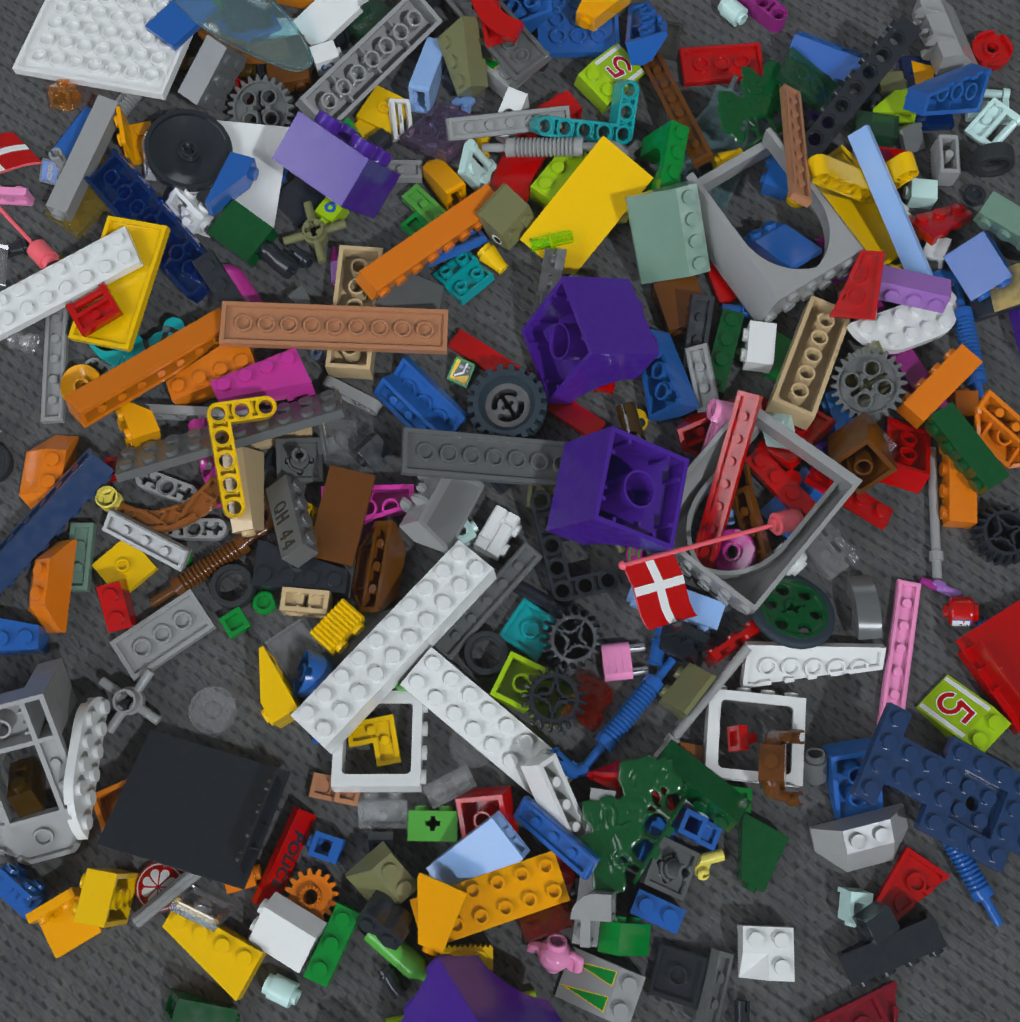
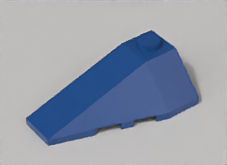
M649 1L628 7L625 41L631 66L645 65L653 60L668 36L667 22L662 20L661 15L656 13L655 8Z

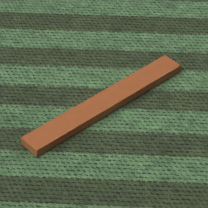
M783 84L779 92L789 199L807 208L812 203L801 92L787 84Z

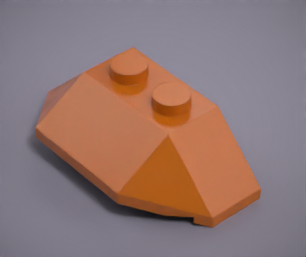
M989 389L975 407L974 430L1004 468L1020 467V415Z
M55 435L26 452L19 496L31 510L75 463L78 436Z
M74 539L58 541L38 557L33 564L27 610L45 628L47 633H66L77 540Z

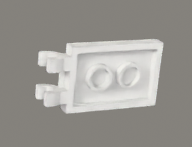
M315 0L292 23L302 35L304 34L307 42L314 46L334 40L363 12L360 7L369 0Z

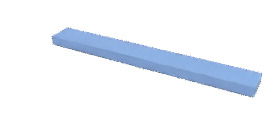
M865 125L847 137L904 270L934 276L869 125Z

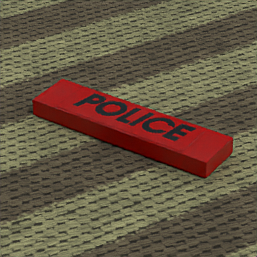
M294 806L253 896V903L261 905L265 898L269 900L275 892L282 895L317 817L316 815Z

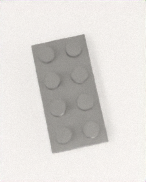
M189 589L109 643L133 681L137 682L147 668L154 671L217 627L194 592Z

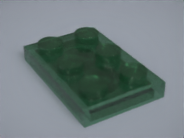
M793 47L787 50L776 78L782 85L787 84L801 92V99L816 112L821 109L825 102L828 104L832 102L833 98L831 95L838 86L834 80Z

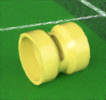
M103 486L97 490L95 501L96 504L108 513L110 509L114 508L117 510L121 503L124 502V498L113 487Z

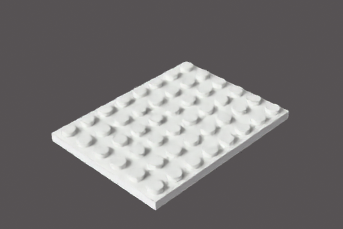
M45 0L12 69L16 74L166 100L193 35L174 51L147 31L145 25L172 0Z

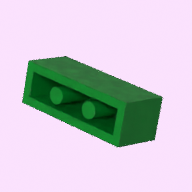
M343 902L336 904L303 977L324 987L331 984L358 925L355 919L360 913L359 910Z

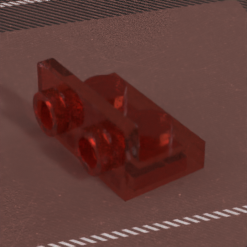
M582 673L578 682L582 681L583 686L578 691L584 690L586 695L579 698L586 700L587 704L586 706H578L585 712L583 715L575 713L579 718V722L576 724L594 733L602 722L606 706L612 701L613 689L606 682ZM573 705L566 706L562 717L572 710Z
M567 902L519 918L526 942H531L573 927L574 922L573 919H570L571 913Z

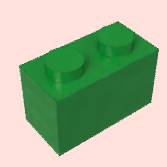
M616 915L612 922L600 921L598 952L617 956H648L651 924L642 923L641 918L635 916L624 917Z

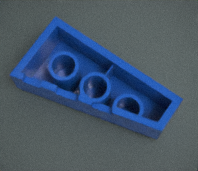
M970 63L910 86L903 109L921 116L979 112L992 69Z
M650 329L652 335L658 341L660 354L641 373L648 416L651 421L670 423L700 408L670 333Z
M0 618V656L48 653L49 633L46 632L44 627Z

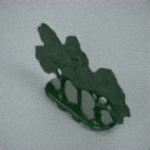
M770 60L763 66L762 77L754 69L741 66L743 79L741 80L740 88L744 93L742 98L730 91H719L717 114L721 119L720 127L722 132L730 134L735 142L739 144L745 142L747 132L756 134V139L745 146L744 151L762 142L764 134L757 128V121L761 117L768 120L772 129L777 134L783 131L782 122L776 126L772 120L776 111L781 113L779 89L783 84L801 92V99L804 98L797 84L785 82L784 67L775 60ZM746 120L750 122L753 128L751 126H749V128L746 127L742 123V121Z
M647 755L641 756L638 759L621 761L619 763L618 781L623 791L622 798L617 800L612 795L601 797L598 802L594 800L582 801L583 820L591 827V833L577 836V838L601 857L592 873V888L595 891H616V894L624 892L627 886L625 876L627 867L635 865L639 868L633 879V884L635 885L651 858L657 860L662 852L658 846L665 835L669 838L675 828L671 824L687 796H683L674 810H668L667 796L678 793L684 785L682 776L673 770V759L662 757L657 760ZM662 787L666 788L667 790L665 795L662 794ZM654 791H657L661 798L658 802L661 807H658L653 802L652 793ZM653 806L655 811H648V808ZM653 814H661L666 820V824L658 837L650 834L645 829L647 818ZM647 839L653 843V846L644 861H641L633 849L642 840ZM623 856L627 858L628 861L626 863H623L620 861V857Z

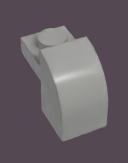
M592 891L580 898L573 906L570 919L580 920V923H577L576 938L580 939V947L590 948L595 944V921L612 922L616 918V891Z

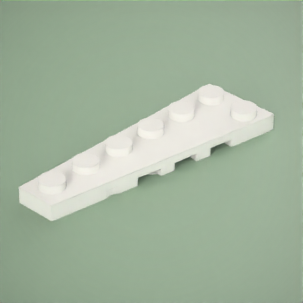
M745 641V645L752 651L742 662L740 686L752 688L771 685L772 682L779 681L788 683L794 682V679L801 678L810 680L817 679V676L831 675L832 677L846 673L854 674L883 670L886 647L883 644L823 643L814 648L801 650L788 648L776 642Z

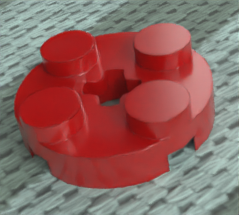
M993 30L983 31L975 37L970 45L978 65L992 70L1003 68L1011 58L1013 52L1012 42L1004 34L1000 36L994 34L995 31ZM987 49L995 50V52L991 53Z

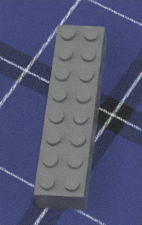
M401 0L306 91L295 105L303 114L315 119L321 109L335 119L342 120L443 22L442 19L425 0Z

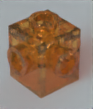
M58 79L56 83L48 86V98L51 109L69 112L80 105L82 96L77 84L70 83L68 79Z

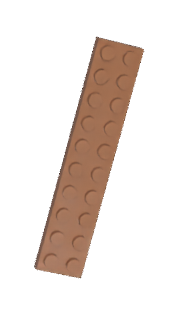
M222 301L219 345L225 347L296 348L447 355L448 310Z

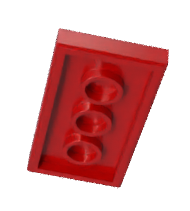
M760 42L685 47L678 50L683 87L741 83L743 79L741 66L752 68L759 76H763L764 64Z

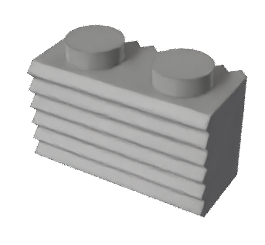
M940 134L930 149V162H932L931 177H933L931 180H938V186H952L956 179H958L959 174H961L958 135Z

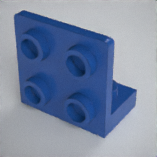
M0 863V897L27 920L25 915L41 906L50 896L45 891L46 886L38 879H31L27 875V868L22 864Z

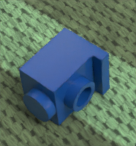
M316 831L315 835L311 834L308 839L306 848L309 849L307 855L338 865L347 840ZM324 842L330 844V850L327 852L322 850Z

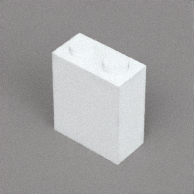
M275 892L269 900L265 898L259 906L257 912L260 915L254 919L249 928L252 933L248 942L297 973H300L312 956L327 923L278 892Z

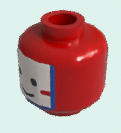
M951 596L948 599V604H943V618H948V623L951 626L970 627L974 624V621H978L979 606L978 603H974L972 597Z

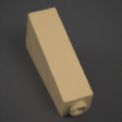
M240 447L236 449L245 501V511L239 518L231 519L232 533L242 534V537H252L256 535L257 531L264 530V452ZM223 455V467H230L232 459L227 455ZM231 478L225 479L226 490H235L236 482ZM230 502L228 504L231 514H238L241 507L237 502Z

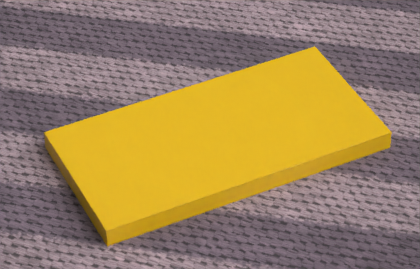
M602 136L523 234L520 241L542 259L546 248L558 250V248L567 249L562 276L570 273L576 274L627 212L625 197L642 193L653 180V177L606 137Z
M843 145L827 155L861 169L858 160ZM818 186L866 250L885 251L884 265L886 266L899 258L876 202L863 203ZM916 235L917 238H918V240H919V242H920L921 240H923V239L920 238L918 235Z
M108 215L101 238L125 226L130 231L144 266L108 284L124 315L86 338L81 335L73 321L68 338L76 342L132 353L171 229L165 225ZM104 295L78 311L80 312L85 308L89 307L90 305L94 304L95 302L99 301L104 297Z

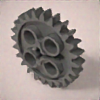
M256 74L254 81L248 76V83L246 84L241 80L242 88L240 89L235 86L234 88L238 93L236 95L230 94L234 99V102L227 103L233 108L227 111L230 116H234L229 120L231 122L249 123L251 118L256 117L255 124L263 125L264 122L265 125L287 127L292 124L289 120L296 117L291 113L296 107L290 104L294 101L292 96H288L290 90L288 88L284 89L285 85L282 82L277 84L278 80L275 77L270 81L269 76L265 75L262 80ZM275 94L274 101L267 103L268 96ZM254 96V102L251 105H247L248 98ZM276 115L277 121L274 124H269V119Z
M866 347L865 354L860 349H857V356L848 353L849 361L841 359L843 367H835L839 374L831 376V378L837 380L836 384L830 385L831 388H837V392L833 393L832 397L839 396L840 398L835 404L844 405L841 410L842 412L849 409L850 418L855 414L860 415L864 411L871 418L875 415L877 420H881L882 412L886 416H890L888 409L897 410L898 408L894 403L896 401L903 402L899 394L907 393V391L901 389L902 385L908 384L907 381L901 380V377L907 373L898 371L903 364H894L896 356L888 359V351L880 355V348H876L874 353H871L870 347ZM871 362H876L879 365V371L875 375H870L867 372V366ZM884 372L887 373L886 377L872 384V390L866 388L857 395L851 396L853 391L866 384L865 379L871 381ZM852 374L856 375L859 379L858 385L853 388L847 385V378ZM884 381L889 382L892 386L891 391L886 395L879 391V385ZM862 394H868L871 398V402L867 407L859 404V397Z

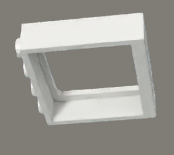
M723 685L705 708L702 764L723 780L759 783L758 771L722 768L718 765L722 701L730 700L790 707L792 709V729L805 731L806 698H800L798 693L791 692L785 693L784 696L775 695V691L761 690V693H753L750 688L743 687L737 688V691L727 690V686ZM800 733V741L805 742V733ZM791 744L790 772L786 774L787 787L798 788L803 786L804 744Z
M391 691L379 704H411L413 706L411 771L408 774H345V740L333 752L331 788L333 792H422V784L427 782V770L422 769L423 760H427V745H423V736H428V722H424V713H428V708L409 692Z

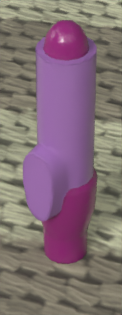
M337 247L331 248L330 255L331 284L333 287H335L339 255Z
M922 576L919 579L918 583L933 591H938L950 597L964 596L960 590L946 585L941 580Z

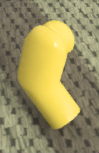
M720 848L700 854L694 871L695 876L699 880H707L709 878L711 864L725 860L723 850Z

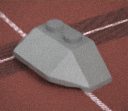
M899 803L810 826L809 830L814 851L844 871L850 872L894 860L908 829L904 804Z

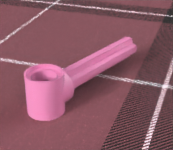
M715 398L710 400L707 406V417L711 423L701 452L730 419L734 403Z

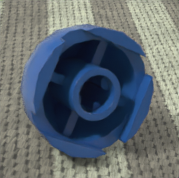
M311 650L304 652L297 667V671H299L298 679L294 678L293 695L307 699L333 672L332 664L325 655Z

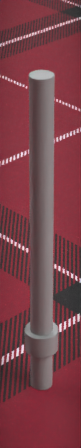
M931 447L930 477L928 478L931 537L929 562H932V579L940 580L942 579L941 562L944 561L943 551H941L936 447Z
M744 644L674 731L669 732L663 739L665 742L653 755L655 758L659 756L671 739L677 744L680 743L681 736L752 651L747 645Z

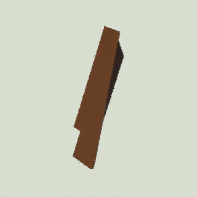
M745 463L733 501L735 514L742 531L764 525L753 490L749 463ZM766 530L749 534L756 545V559L752 566L771 556L772 550Z

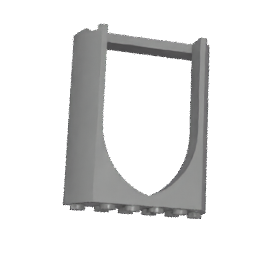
M771 127L765 130L762 142L700 178H697L693 172L686 177L688 181L697 183L708 258L754 321L767 323L773 321L778 313L791 310L796 305V302L808 300L816 290L820 289L822 291L826 289L834 279L838 278L840 280L849 274V270L853 268L861 250H866L818 186L812 183L811 177L812 203L810 205L820 220L825 241L823 258L817 267L791 269L773 264L756 254L741 238L708 191L771 154L786 173L784 142Z
M759 409L750 444L763 431L834 482L779 549L770 557L754 566L730 571L715 570L704 567L698 560L694 549L674 554L684 575L687 577L693 576L698 580L697 583L702 589L714 592L717 595V600L723 605L728 606L729 604L745 615L755 613L863 481L762 409ZM730 419L688 467L673 549L692 544L691 527L693 519L701 502L710 492Z

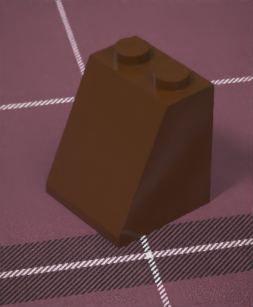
M865 411L827 437L829 457L863 480L855 489L858 495L898 470L880 427Z

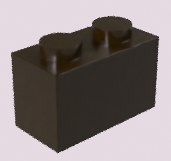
M32 755L10 763L7 800L18 816L21 818L44 810L46 773L35 756Z

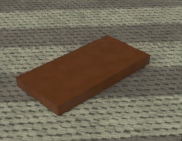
M330 465L313 529L319 551L314 558L354 567L376 480L375 475Z

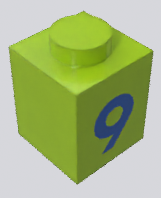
M325 197L315 210L317 219L321 220L325 225L345 220L350 213L348 209L340 207L328 197Z

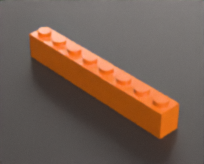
M485 184L361 269L356 278L357 284L372 301L378 297L384 298L391 292L392 287L395 285L399 287L404 284L409 275H417L424 268L425 264L434 263L439 258V254L442 252L448 253L459 240L460 242L465 241L471 235L470 232L473 230L477 232L482 229L483 226L476 212L495 192L488 184Z
M220 308L215 309L84 386L72 391L64 397L69 412L86 428L181 372L220 346L219 333L222 310Z

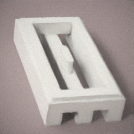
M390 98L388 100L392 142L400 140V142H413L414 133L410 99ZM395 104H396V108H397V117H398V122H399V124H398V126H399V135H398V130H397V120H396ZM401 104H404L407 135H405L404 133V120Z

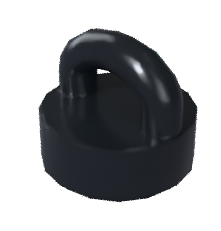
M871 93L861 107L867 110L866 115L868 117L872 115L873 108L883 101V97L877 93Z

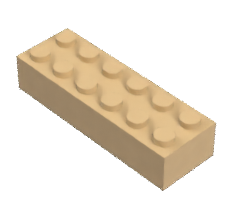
M339 246L333 305L379 307L374 305L375 300L372 301L357 284L356 278L361 269L384 254L383 248ZM327 350L325 368L328 376L373 380L376 352Z
M811 295L803 309L764 411L767 414L772 412L791 415L794 426L804 430L808 429L816 416L845 336L846 327L850 322V319L830 318L829 316L835 304Z

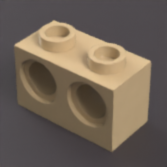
M282 587L279 610L287 616L324 618L332 609L333 595L327 590Z

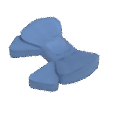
M456 97L452 100L451 104L461 107V111L452 114L451 117L471 116V108L476 103L475 98Z

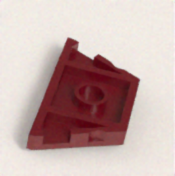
M891 980L808 1022H897L898 1006H896L895 991L897 990V983Z

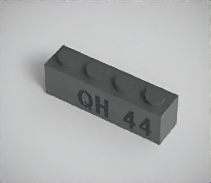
M285 474L268 487L266 493L281 558L299 568L317 555L319 551L317 538L312 527L313 522L307 508L308 503L303 492L304 487L298 479H293Z

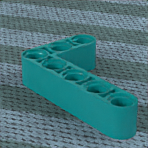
M620 79L614 84L609 122L539 114L533 116L530 120V129L535 134L547 137H568L569 139L570 137L573 139L574 137H584L586 141L598 142L604 136L608 140L627 144L633 137L639 86L635 81ZM628 85L629 90L625 95L624 87ZM625 107V114L622 117L621 109ZM544 120L545 127L540 131L539 124ZM562 122H564L565 128L563 132L560 133L559 126ZM583 124L584 132L580 135L579 128ZM600 127H603V134L599 136L598 131ZM622 129V136L618 138V131Z

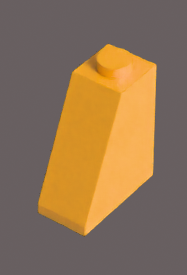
M582 0L576 11L575 25L583 29L595 31L628 6L631 0Z
M441 157L429 160L422 166L424 180L446 211L466 198L465 182Z
M420 872L417 877L418 944L423 946V952L436 957L437 953L443 954L468 893Z

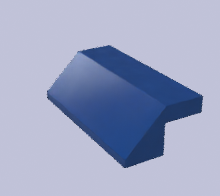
M409 356L401 360L393 374L383 377L373 392L408 428L458 432L469 417V414Z

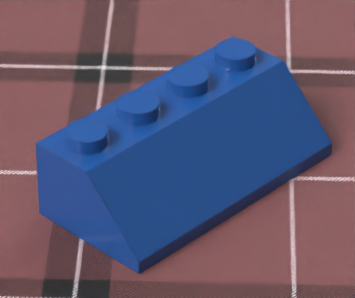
M798 30L794 35L785 59L789 60L788 63L795 67H800V65L806 66L809 72L817 75L820 72L825 73L828 79L838 82L839 79L845 81L844 79L852 69L858 70L861 66L858 62L864 54ZM863 72V76L867 78L869 73Z

